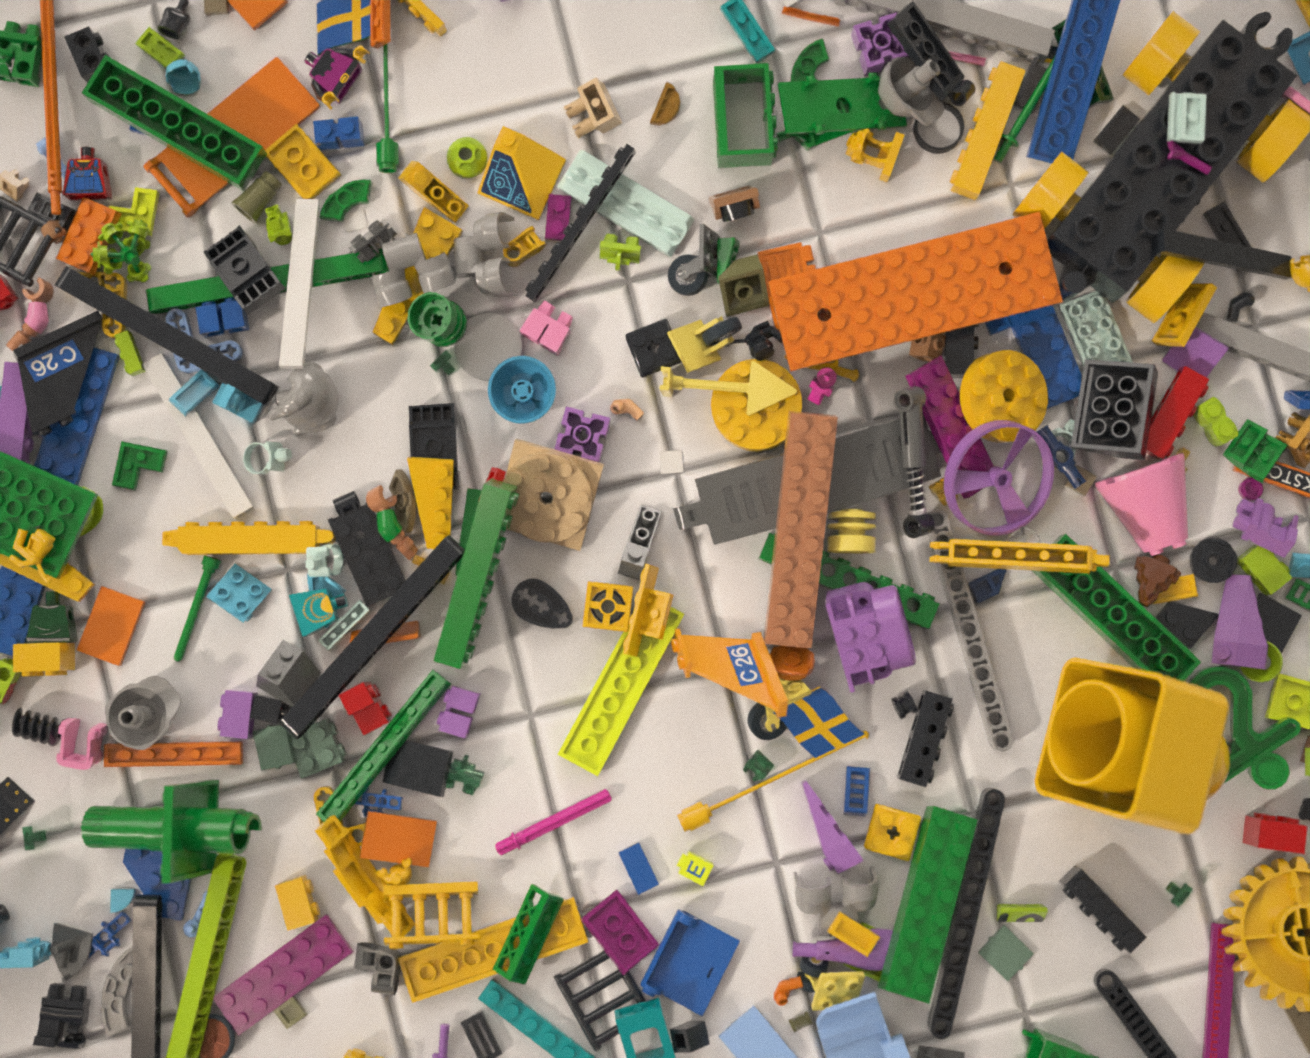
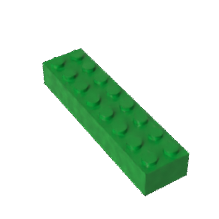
M107 55L104 56L82 91V94L89 102L242 191H245L267 155L265 149L260 144Z
M490 479L483 485L433 660L435 662L461 669L465 663L468 664L474 655L476 646L472 644L476 637L478 638L482 624L478 623L487 610L488 603L485 602L488 594H491L494 586V581L491 578L495 572L497 573L500 565V559H497L501 550L503 551L507 537L503 536L507 528H510L513 520V515H510L513 507H516L519 499V493H516L518 486L495 479Z
M1067 534L1060 535L1052 543L1078 545ZM1096 566V571H1090L1089 573L1032 571L1134 669L1158 673L1184 682L1200 665L1201 661L1102 567Z
M926 806L879 980V989L930 1004L977 819L936 806Z

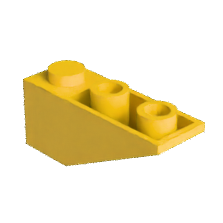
M411 161L398 177L414 193L454 223L458 221L469 207L467 203L418 161Z

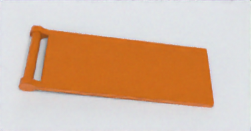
M275 57L212 109L208 115L260 144L266 150L295 124H301L320 108V105L278 57ZM168 147L156 157L148 160L143 166L147 173H151L183 209L182 213L187 218L193 216L202 205L229 184ZM162 162L196 201L191 204L188 203L158 168Z

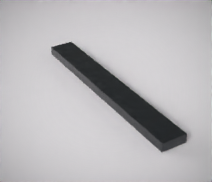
M1165 228L1158 230L1159 254L1285 280L1292 278L1290 273L1291 256Z

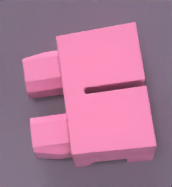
M544 301L538 309H533L519 331L522 336L538 345L540 344L541 347L558 356L566 338L571 333L569 328L573 317L562 311L557 321L552 319L550 316L555 307Z

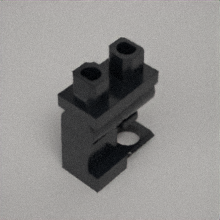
M50 984L47 996L42 997L38 1031L33 1041L34 1046L52 1048L58 1046L69 1049H81L85 1046L86 1037L81 1026L86 1025L88 1022L91 999H86L87 986H72L70 997L64 996L65 984ZM64 1023H67V1033L69 1035L62 1041Z

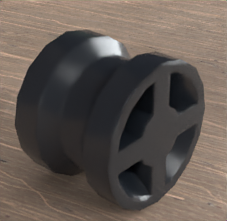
M908 691L904 692L899 698L894 697L891 699L900 719L905 718L906 714L910 712H918L916 704Z

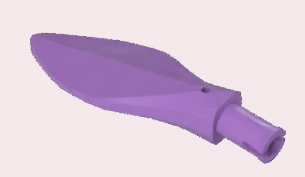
M869 929L879 935L880 939L868 957L838 938L817 940L816 943L793 942V957H816V960L840 962L864 970H882L893 930Z

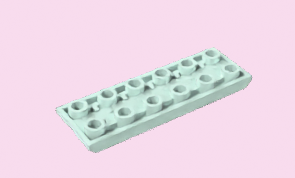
M580 150L558 184L557 189L586 205L590 199L588 196L595 185L599 186L603 180L601 177L602 173L609 165L586 151ZM623 174L597 210L598 214L669 257L673 256L695 220L688 213Z
M1094 291L1060 305L1061 314L1083 367L1085 359L1133 363L1109 303L1103 295Z

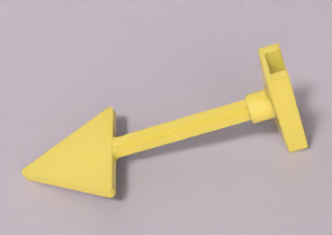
M755 361L751 362L749 383L685 379L683 376H674L671 367H661L664 379L663 385H660V391L664 397H672L674 389L683 390V388L748 393V416L797 393L795 388Z

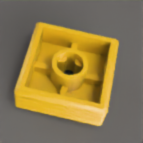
M875 804L864 848L910 861L921 817L881 804ZM893 826H896L895 830L898 831V834L890 838L887 830H892Z

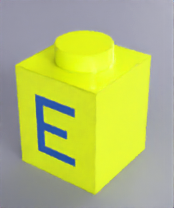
M688 850L686 855L682 853L676 866L680 867L678 870L680 875L703 886L714 865L707 859Z

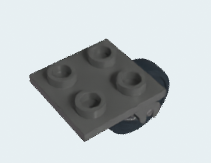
M700 224L699 256L689 254L679 256L671 263L668 269L670 286L674 291L684 296H692L701 292L708 282V277L717 278V240L720 236L705 224Z

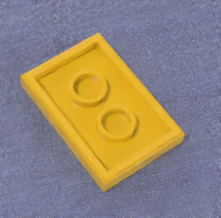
M295 124L265 150L269 161L303 199H314L341 176L340 172L298 124Z
M1212 283L1190 284L1168 310L1152 342L1157 346L1185 347L1217 287Z

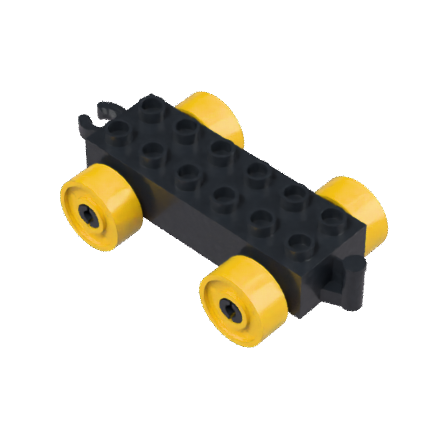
M1172 11L1122 75L1148 96L1164 77L1171 81L1170 85L1081 197L1075 191L1089 172L1065 153L1061 152L1012 214L1017 218L1040 212L1044 229L1054 217L1061 222L1047 239L1051 256L1064 265L1058 283L1063 300L1062 303L1069 302L1089 286L1114 303L1125 295L1134 283L1138 281V284L1126 299V303L1150 322L1155 323L1184 293L1198 275L1204 263L1164 254L1158 257V230L1165 228L1176 231L1247 140L1249 142L1235 162L1264 183L1289 158L1310 131V114L1289 98L1271 116L1268 115L1272 107L1297 77L1295 73L1277 61L1288 51L1292 43L1293 32L1290 28H1284L1276 36V42L1273 46L1263 47L1257 42L1256 34L1258 30L1263 29L1271 20L1269 12L1256 14L1244 25L1241 32L1223 19L1203 41L1196 52L1190 56L1185 51L1201 31L1175 11ZM1172 92H1176V94H1206L1204 141L1202 143L1175 142L1187 153L1212 166L1207 175L1180 159L1168 160V154L1170 153L1167 144L1169 95Z

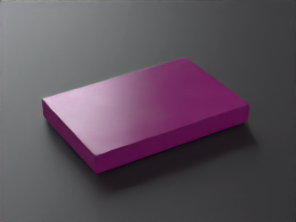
M617 889L581 918V921L622 975H625L659 946L658 942Z

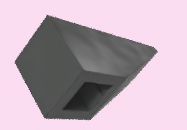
M640 505L620 562L618 574L640 580V575L644 568L662 511Z

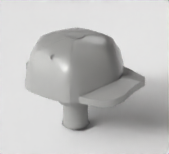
M896 57L888 62L881 73L878 87L879 96L892 114L901 117H914L923 126H930L942 116L944 111L943 102H940L936 94L929 87L930 80L940 74V68L931 59L927 60L921 67H916L911 58Z
M160 676L147 677L137 684L131 683L126 685L105 706L106 724L110 734L117 742L129 748L145 750L151 747L170 729L171 721L180 708L181 697L170 682Z

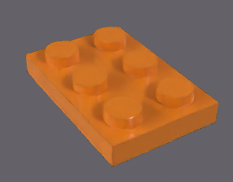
M83 197L56 259L95 275L98 264L93 261V257L90 254L93 252V248H97V241H100L98 236L102 234V227L107 223L117 224L122 213ZM106 240L100 241V245L108 246Z

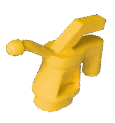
M38 528L35 533L31 534L28 545L25 547L24 542L28 531L19 529L13 549L22 554L27 560L22 561L15 555H11L9 560L19 567L36 564L41 578L44 582L50 584L52 580L46 577L41 562L54 547L53 543L56 539L46 531Z

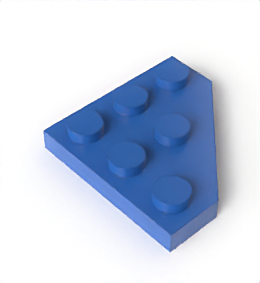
M125 849L123 864L142 893L161 894L162 918L182 921L191 879L174 883H162L160 867L163 852Z

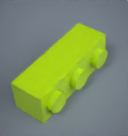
M126 330L114 335L116 338L114 342L117 348L120 349L119 355L125 363L124 369L126 373L136 376L146 372L142 366L143 361L132 332Z

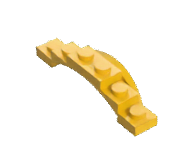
M335 815L330 816L314 831L327 847L324 853L336 867L333 873L359 907L365 906L377 924L383 923L392 935L391 902H389V898L384 897V885L388 884L382 877L377 875V870L369 859L359 857L361 848L349 830L342 826ZM401 902V937H404L415 926V923Z

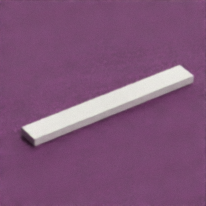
M296 199L279 360L281 369H304L320 210L319 199Z
M160 353L143 363L142 366L232 518L235 519L254 508L196 408L185 417L169 402V398L182 385L164 354Z

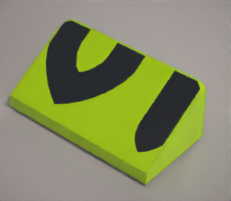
M998 904L997 921L1043 922L1048 908L1043 904Z

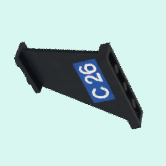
M99 311L93 312L13 350V356L19 365L33 437L37 435L44 437L53 432L52 428L58 425L64 427L74 421L73 418L76 417L74 408L103 318Z

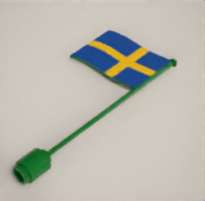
M321 0L317 3L318 56L325 49H333L371 37L370 0ZM388 44L383 46L385 138L376 143V166L379 167V172L394 173L399 166V144L394 142V139L389 138Z

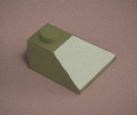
M757 254L735 260L718 277L726 317L770 306L764 270Z

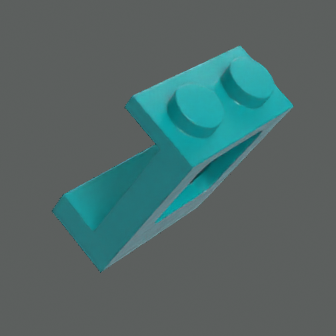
M659 997L614 1010L615 1021L626 1058H675L673 1044ZM653 1027L656 1028L662 1047L635 1054L631 1034Z

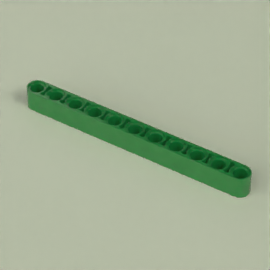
M379 248V253L373 249L372 251L376 255L369 262L365 261L363 264L357 258L360 254L359 252L315 259L312 287L370 278L373 274L379 275L389 272L383 249ZM289 264L270 267L286 288L279 293L287 292ZM219 276L145 290L150 314L168 313L171 309L176 308L180 310L200 307L202 303L210 301L220 304L227 298H234Z

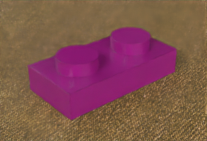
M549 194L545 240L562 241L564 238L563 232L570 221L571 196Z

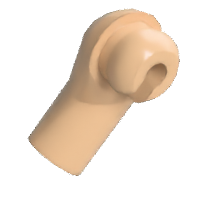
M617 399L610 405V410L613 414L629 413L636 421L644 415V412L631 399Z

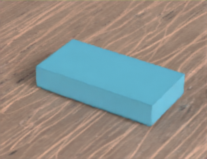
M201 369L169 398V402L186 417L218 387V383Z

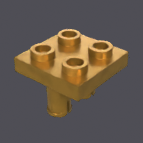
M1293 412L1287 424L1299 429L1296 435L1293 436L1281 430L1278 433L1281 436L1277 435L1275 438L1287 444V448L1290 449L1296 465L1305 469L1308 463H1310V415L1306 418Z

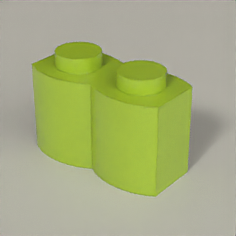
M1212 397L1197 405L1193 417L1204 428L1205 436L1213 446L1218 447L1238 436L1236 425L1226 416L1224 406L1217 398Z

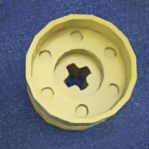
M841 509L828 513L827 519L838 520V523L827 524V528L838 530V535L827 537V552L846 554L876 553V538L865 535V531L876 529L875 524L865 523L868 520H875L876 513L867 512L862 509Z

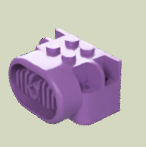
M860 582L827 591L826 608L850 693L855 692V685L870 682V685L875 684L876 680L888 677L894 670L916 664L913 642L901 598L895 585L874 589L869 583Z

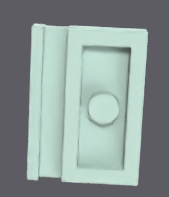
M1172 92L1169 95L1167 141L1173 140L1186 143H1202L1204 141L1206 94H1176V92Z

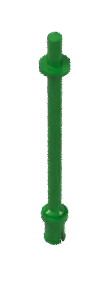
M1055 57L1009 134L1001 135V139L1004 142L994 157V160L998 163H1002L1011 146L1018 147L1019 143L1016 138L1046 89Z

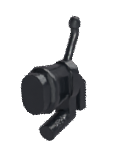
M765 321L754 326L745 339H734L732 343L725 347L731 344L746 343L751 356L757 361H762L774 354L773 343L769 338L774 337L780 343H783L780 330L775 326H770L769 322Z

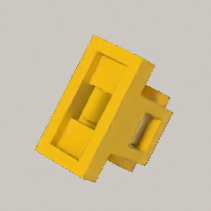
M868 128L852 133L848 138L845 154L850 156V160L854 163H866L882 169L879 180L888 182L905 134L896 132L892 142H883L874 139L873 133ZM867 146L880 150L877 158L865 153Z

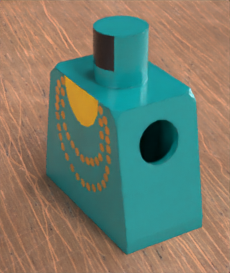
M330 589L289 595L302 637H309L337 622L340 619L337 610L348 606L344 593L332 597Z

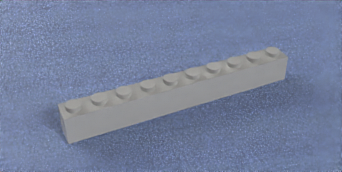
M831 0L836 5H848L855 7L857 11L862 13H875L878 17L895 12L898 13L908 3L914 1L932 29L941 33L942 36L960 38L967 44H980L991 51H1004L1008 56L1024 57L1029 62L1034 57L1038 58L1037 63L1045 61L1055 30L954 0Z

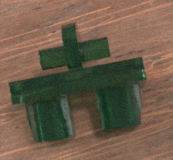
M465 754L463 760L454 758L453 763L451 762L446 788H454L456 781L464 783L462 791L473 795L477 787L480 786L485 772L475 769L476 764L469 762L470 755Z

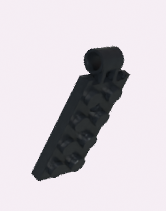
M911 1L887 25L916 67H921L929 59L934 60L938 64L940 74L930 80L929 87L936 94L940 102L948 96L954 105L963 106L975 93V85L970 80H963L964 74L915 2Z
M354 491L333 499L334 507L339 516L334 519H328V522L366 606L392 596L406 579L390 543L386 542L378 532L376 512L369 508L367 502L361 506ZM359 530L364 533L362 539L356 538L355 534Z

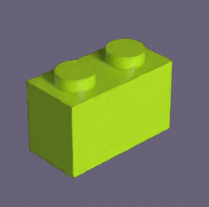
M1254 544L1237 558V564L1246 575L1252 577L1254 585L1261 593L1272 595L1292 579V576L1289 574L1290 570L1285 563L1279 562L1274 556L1275 553Z

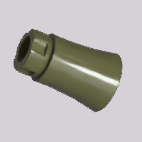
M265 171L231 204L243 216L256 224L262 212L276 196V192L281 188L282 184L271 173Z

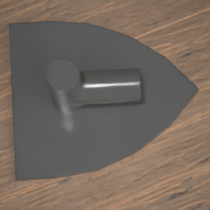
M54 923L50 952L54 955L62 976L65 980H68L76 975L85 965L90 954L93 933Z

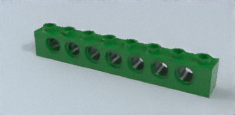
M775 532L774 534H768L758 558L771 565ZM824 550L822 552L819 585L832 590L848 586L843 581L845 573L854 575V584L870 581L875 584L876 589L894 585L891 578L880 575L879 578L871 575L872 571L859 566L856 569L850 566V561L840 557L834 560L829 557L830 553ZM824 564H830L833 567L834 573L832 576L828 577L822 573ZM901 584L900 587L895 585L901 598L907 622L924 629H930L940 603L935 602V597L927 593H922V596L914 593V588L908 585ZM910 599H914L918 603V609L915 612H911L907 608V602Z

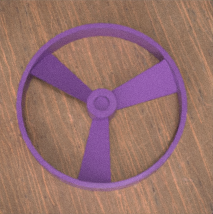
M996 420L978 426L958 443L947 463L944 476V492L950 510L961 523L985 535H1004L1019 530L1037 516L1049 497L1054 479V462L1051 451L1045 440L1037 432L1020 423L1009 420ZM1000 428H1020L1003 468L994 466L988 472L958 470L964 455L979 438ZM1032 436L1041 452L1043 473L1038 492L1031 504L1026 508L1011 486L1013 478L1007 469ZM990 486L995 487L1007 524L992 528L978 527L970 524L962 515L957 505L955 494Z

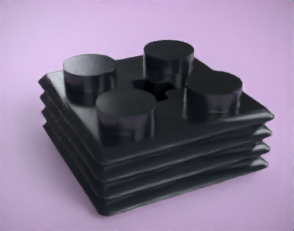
M667 319L652 323L625 335L642 378L661 371V367H672L682 363L667 332L671 331ZM654 343L660 346L657 353H654L653 350H648L650 344Z

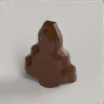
M1157 554L1152 556V558L1145 556L1136 558L1134 569L1137 571L1136 581L1140 585L1137 593L1139 603L1144 607H1149L1157 600L1159 593L1167 591L1171 584L1177 583L1181 572L1176 567L1170 565V560L1167 557Z

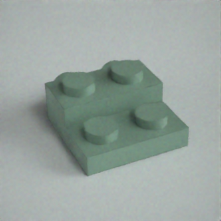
M329 718L314 723L298 740L289 734L295 764L301 779L346 761L344 758L347 755L342 743H338L336 737L338 734L337 727L333 721L330 722Z

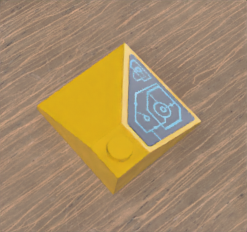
M503 126L493 146L477 193L539 220L566 159L527 136Z

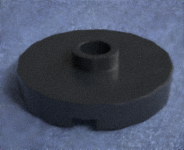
M1208 538L1200 541L1193 548L1190 554V567L1200 580L1206 583H1220L1234 574L1237 567V555L1227 541L1220 538ZM1210 557H1214V558H1215V560H1216L1215 565H1211V564H1210V562H1209V558H1210Z

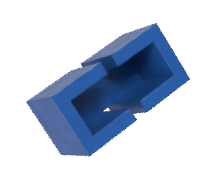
M358 116L338 118V123L334 119L313 121L315 144L320 151L340 149V144L336 138H340L344 148L365 146L363 124Z
M227 298L218 305L216 302L210 301L202 303L200 307H195L199 333L205 338L225 335V330H228L230 334L250 330L247 313L241 308L235 298Z

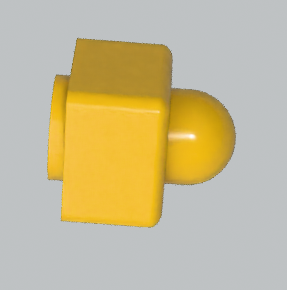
M1071 658L1064 664L1061 671L1035 775L1036 790L1041 795L1117 818L1181 834H1191L1201 825L1206 801L1219 791L1229 772L1230 754L1223 737L1229 711L1228 701L1219 692L1158 673L1081 658Z

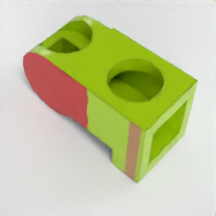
M9 657L0 659V704L2 705L10 699L20 675H22V672H13V659Z

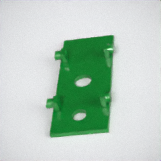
M877 72L868 73L869 78L817 80L815 75L806 76L807 81L778 83L786 134L816 133V135H820L825 132L863 130L867 128L883 131L887 128L906 127L907 122L906 117L896 116L889 109H882L880 107L879 99L881 98L878 93L880 77L877 75ZM838 99H844L849 103L850 110L848 113H841L837 109L836 102Z

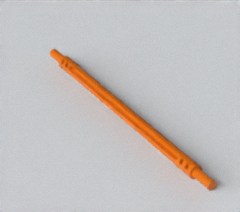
M40 0L48 192L51 193V214L60 215L62 173L53 0Z

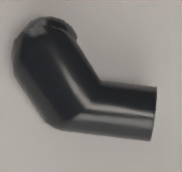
M1243 292L1231 299L1226 320L1237 322L1240 309L1245 306H1252L1255 302V297L1249 292Z

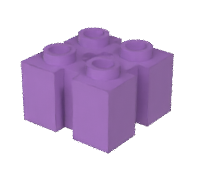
M897 12L879 17L876 25H872L870 20L853 26L851 37L856 52L862 50L859 61L864 76H868L870 72H881L883 66L896 57H909L887 25Z
M566 406L561 422L562 427L566 428L564 434H558L554 449L572 455L578 453L581 454L582 458L600 463L604 446L599 442L601 438H607L611 419L592 413L591 418L584 417L583 410ZM582 431H586V435L589 436L584 441H580V438L577 436Z

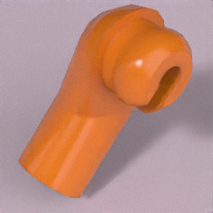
M800 976L779 982L774 992V1000L777 1005H786L791 990L803 988Z

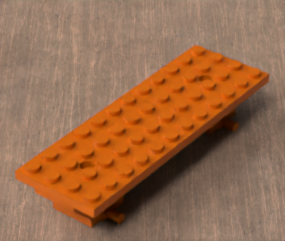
M1040 212L768 281L790 372L1063 302Z

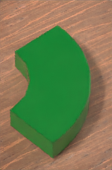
M823 38L812 42L802 50L793 65L790 82L807 81L806 76L814 75L821 65L829 61Z
M355 180L343 184L344 186L328 196L322 206L319 218L343 222L345 215L351 208L359 204H368L371 180Z

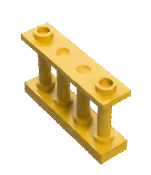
M478 882L384 885V897L389 898V902H391L392 937L384 938L385 946L389 945V949H403V945L454 942H460V946L474 945V942L479 941V933L472 934L471 898H473V895H478ZM459 895V898L462 899V934L448 935V899H450V896ZM436 896V900H438L439 935L425 936L424 900H427V897ZM412 897L413 901H415V936L401 937V901H403V898Z

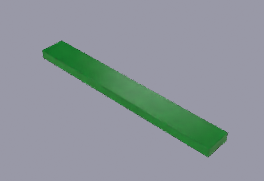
M432 669L316 813L323 822L332 815H335L341 822L451 685L448 680Z

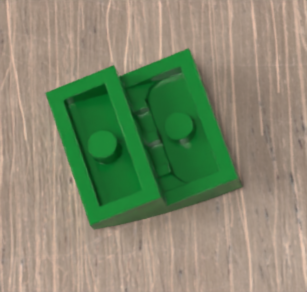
M1247 419L1239 430L1238 436L1231 441L1224 451L1223 456L1241 471L1263 483L1286 450L1287 444L1268 435V429Z

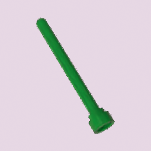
M206 555L203 556L201 564L204 571L174 654L176 662H180L183 659L212 573H215L216 569L219 570L222 562L219 559Z

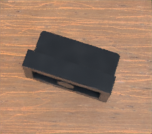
M1034 57L1029 64L1013 103L1018 108L1024 109L1047 68L1036 64L1038 61L1037 57Z

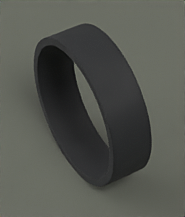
M943 102L944 109L956 117L960 127L959 137L953 144L941 148L927 144L918 132V120L915 119L913 133L916 142L921 148L930 153L942 154L952 150L959 143L964 133V119L960 111L946 102Z

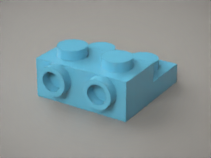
M41 937L26 938V941L18 942L17 946L3 948V951H0V968H33L49 960L52 944L49 941H41Z

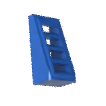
M846 767L843 815L867 816L870 768ZM851 775L864 776V780L851 779ZM851 784L864 785L863 789L850 788ZM850 794L863 795V799L850 798ZM849 803L862 804V808L849 807Z

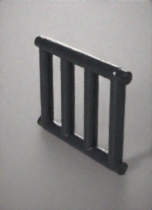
M0 196V211L4 207L12 212L0 233V252L20 217L30 221L6 265L0 262V272L23 285L32 287L34 284L32 278L54 239L49 234L44 237L24 274L16 271L15 267L38 226L42 228L48 221ZM59 227L55 228L56 234L61 233L63 231Z
M605 951L563 975L559 973L554 976L561 993L594 1051H598L602 1047L601 1044L619 1035L617 1025L596 1036L590 1025L592 1022L632 999H635L636 1003L646 1001L630 971L622 975L619 970L573 995L567 983L610 959ZM623 978L629 991L586 1016L584 1015L578 1003Z

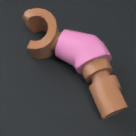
M40 277L37 279L39 290L36 294L29 289H22L24 296L32 302L28 305L27 317L22 325L23 330H18L6 344L11 351L18 348L21 344L25 345L31 342V337H36L38 333L42 334L48 325L49 317L46 303L52 299L54 290L51 283Z

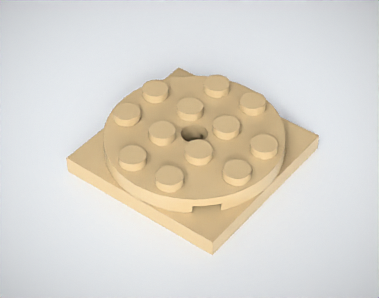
M516 438L503 482L518 486L516 493H519V499L516 507H513L510 515H513V520L510 528H507V530L520 533L534 541L554 543L580 551L604 464ZM549 492L553 497V501L545 503L541 499V493Z

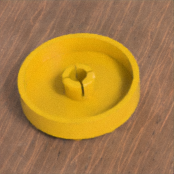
M1000 350L982 355L968 367L963 376L960 387L961 409L972 430L991 421L1009 420L1036 431L1044 419L1048 405L1045 379L1038 366L1029 357L1020 352ZM1005 427L996 429L985 434L982 438L996 443L1013 442L1020 428Z
M756 359L739 362L727 369L718 381L749 383L751 362L755 361L795 388L797 393L748 416V393L713 390L711 411L718 431L729 443L743 450L759 452L773 449L785 442L788 411L802 412V396L796 380L784 367L769 360L757 361Z

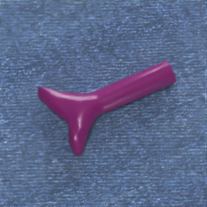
M1175 141L1167 142L1168 149L1170 150L1168 160L1180 159L1206 175L1210 172L1212 166L1184 151Z

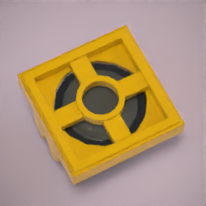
M588 581L582 627L628 632L634 586Z

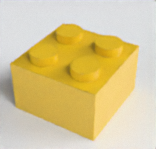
M75 643L13 644V672H22V677L44 676V671L45 676L67 675L68 670H75Z

